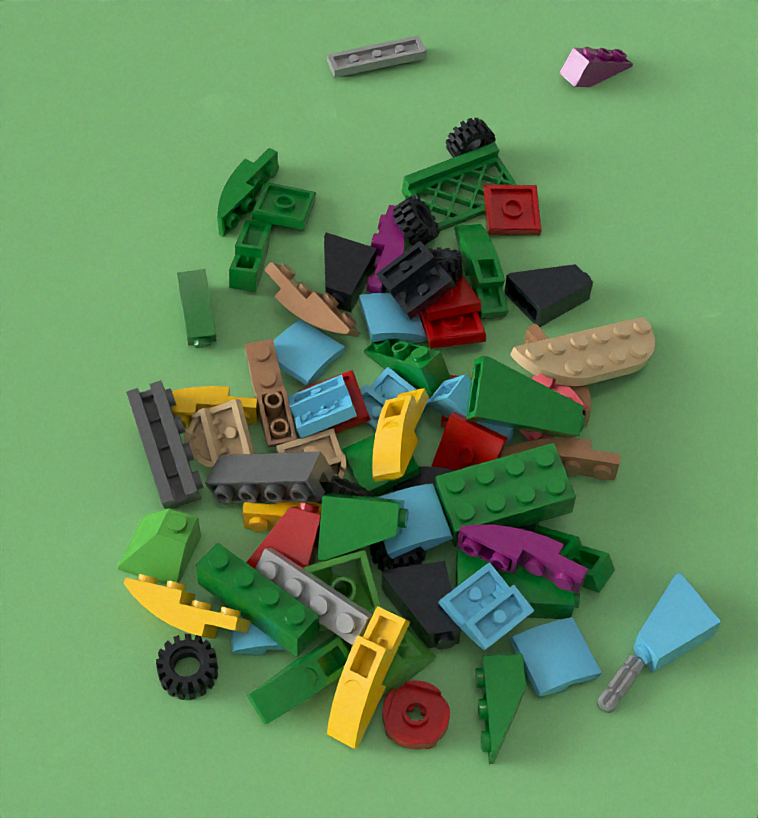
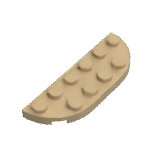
M639 317L515 346L510 355L520 366L537 377L541 373L548 378L557 379L555 384L584 386L631 374L642 369L654 352L655 337L651 324L644 317Z

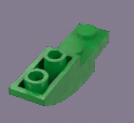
M268 148L254 163L245 158L231 174L223 188L218 204L217 219L220 236L224 237L230 230L235 229L239 221L246 214L253 211L256 205L255 193H258L265 182L275 177L278 173L277 151Z
M482 224L455 226L454 230L459 251L462 255L465 276L469 275L472 289L481 301V311H478L480 319L506 316L509 310L503 290L505 278L497 252L487 231Z
M334 634L304 657L297 658L248 694L247 697L263 723L268 724L338 679L342 674L353 645L337 634Z

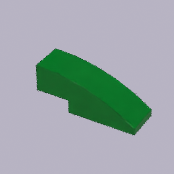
M245 221L235 244V256L229 268V288L249 291L257 290L270 242L271 223Z
M539 525L532 531L564 544L561 556L588 568L582 586L586 589L599 593L615 571L609 553L582 546L578 536Z

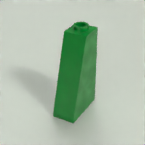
M482 356L474 360L466 420L563 438L580 436V432L585 425V416L582 414L583 405L491 357Z
M457 547L456 587L489 562L479 557L469 556L461 548ZM522 566L518 567L514 575L507 571L496 569L509 587L515 585L535 610L526 618L566 619L571 618L574 608H579L580 591L576 594L570 590H563L556 586L554 582L542 576H535L529 573Z

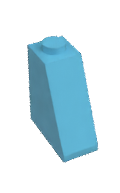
M465 374L443 381L427 404L448 419L453 412L466 417L471 379ZM477 422L508 437L506 443L514 434L513 428Z
M680 572L671 580L639 631L633 646L636 657L641 659L644 665H647L653 673L714 637L721 623Z

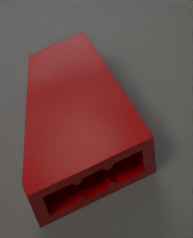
M300 502V506L289 507L246 563L255 569L264 549L272 547L302 568L313 564L319 545L321 512H318L319 506Z

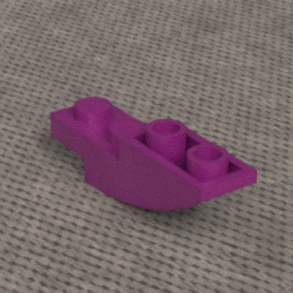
M394 205L388 206L385 215L381 214L378 223L379 233H374L372 237L371 247L377 248L374 263L375 274L374 276H369L366 291L370 292V294L386 292L385 286L378 279L376 273L404 253V234L402 231H399V225L395 224L394 220L396 218L392 214L394 212Z
M482 524L463 525L459 530L457 547L461 548L469 556L479 557L490 562L499 571H507L514 575L518 567L522 566L529 573L535 576H542L554 582L559 588L578 594L584 584L588 568L561 556L564 544L531 531L514 527Z

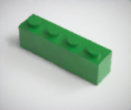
M217 543L196 564L197 580L200 586L231 609L241 611L240 615L243 618L250 620V623L297 658L319 634L318 614L221 544Z

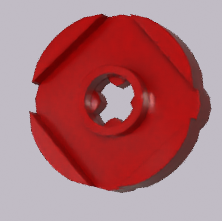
M418 680L408 681L404 683V686L398 687L396 690L394 688L386 696L382 709V722L385 727L386 736L398 745L408 749H431L436 746L448 729L450 707L448 702L446 703L445 699L441 696V691L434 685ZM415 708L421 709V715L425 716V718L417 722L412 721L411 717L407 716V712L411 713Z

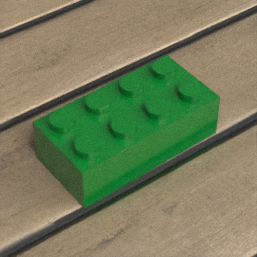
M554 443L435 476V488L453 535L452 542L454 547L457 546L459 530L463 525L482 524L520 528L572 513L576 500V495Z

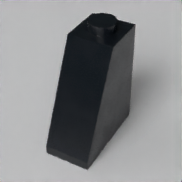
M326 232L324 235L325 293L330 294L339 303L337 308L339 310L351 313L359 299V295H361L367 284L369 276L374 271L377 248Z
M576 264L512 272L506 276L504 293L534 324L536 323L541 327L588 301L593 281Z
M445 561L382 570L381 587L383 593L401 616L410 621L409 626L428 648L443 650L459 644L461 628L438 603L452 591Z

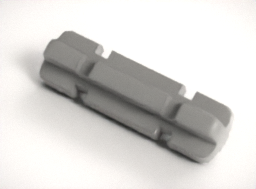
M635 655L628 656L623 663L624 665L620 667L608 684L607 689L598 698L597 705L605 712L611 713L614 711L618 702L633 684L634 679L642 671L644 662Z

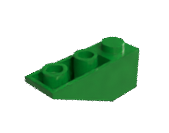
M396 338L372 342L364 350V354L384 369L389 367L417 390L425 388L430 396H433L443 381L451 379L441 351Z
M523 654L483 655L481 667L475 668L476 688H482L483 699H478L479 720H485L486 731H481L482 752H488L489 764L495 763L523 699L526 687Z

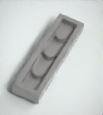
M419 36L328 54L327 63L334 78L426 59L427 51Z
M272 547L264 549L255 570L318 614L320 624L351 645L354 644L357 635L364 636L373 616L371 613Z

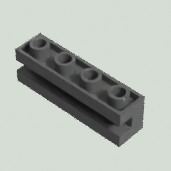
M160 380L151 383L150 390L140 393L139 389L136 388L126 391L161 503L165 509H173L201 499L198 489L204 487L198 470L192 472L189 461L194 460V456L189 442L183 444L180 434L185 433L180 415L175 417L173 415L171 407L175 406L176 402L171 388L165 390Z
M321 452L219 455L205 484L212 492L214 498L219 503L225 504L244 502H321L325 490L319 482H330L334 471Z

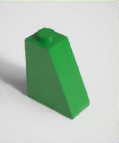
M206 270L177 273L188 345H194L195 348L210 346L211 342L216 341V331Z
M335 493L323 495L318 560L325 561L399 535L402 532V528H407L409 511L404 509V500Z

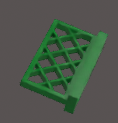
M494 142L404 176L401 192L406 199L412 195L418 197L422 193L433 195L432 203L425 202L426 208H430L431 212L446 216L444 221L438 223V229L442 231L486 213L485 205L475 202L477 194L484 196V188H480L482 180L497 185L517 184L499 158L500 150ZM495 166L500 173L499 178L484 173L485 169ZM466 176L479 179L477 186L462 182V180ZM448 184L457 188L453 195L440 191V187ZM459 189L473 192L472 201L457 196ZM439 197L452 201L450 208L446 209L434 205L436 198ZM454 203L469 207L468 212L459 213L453 211Z

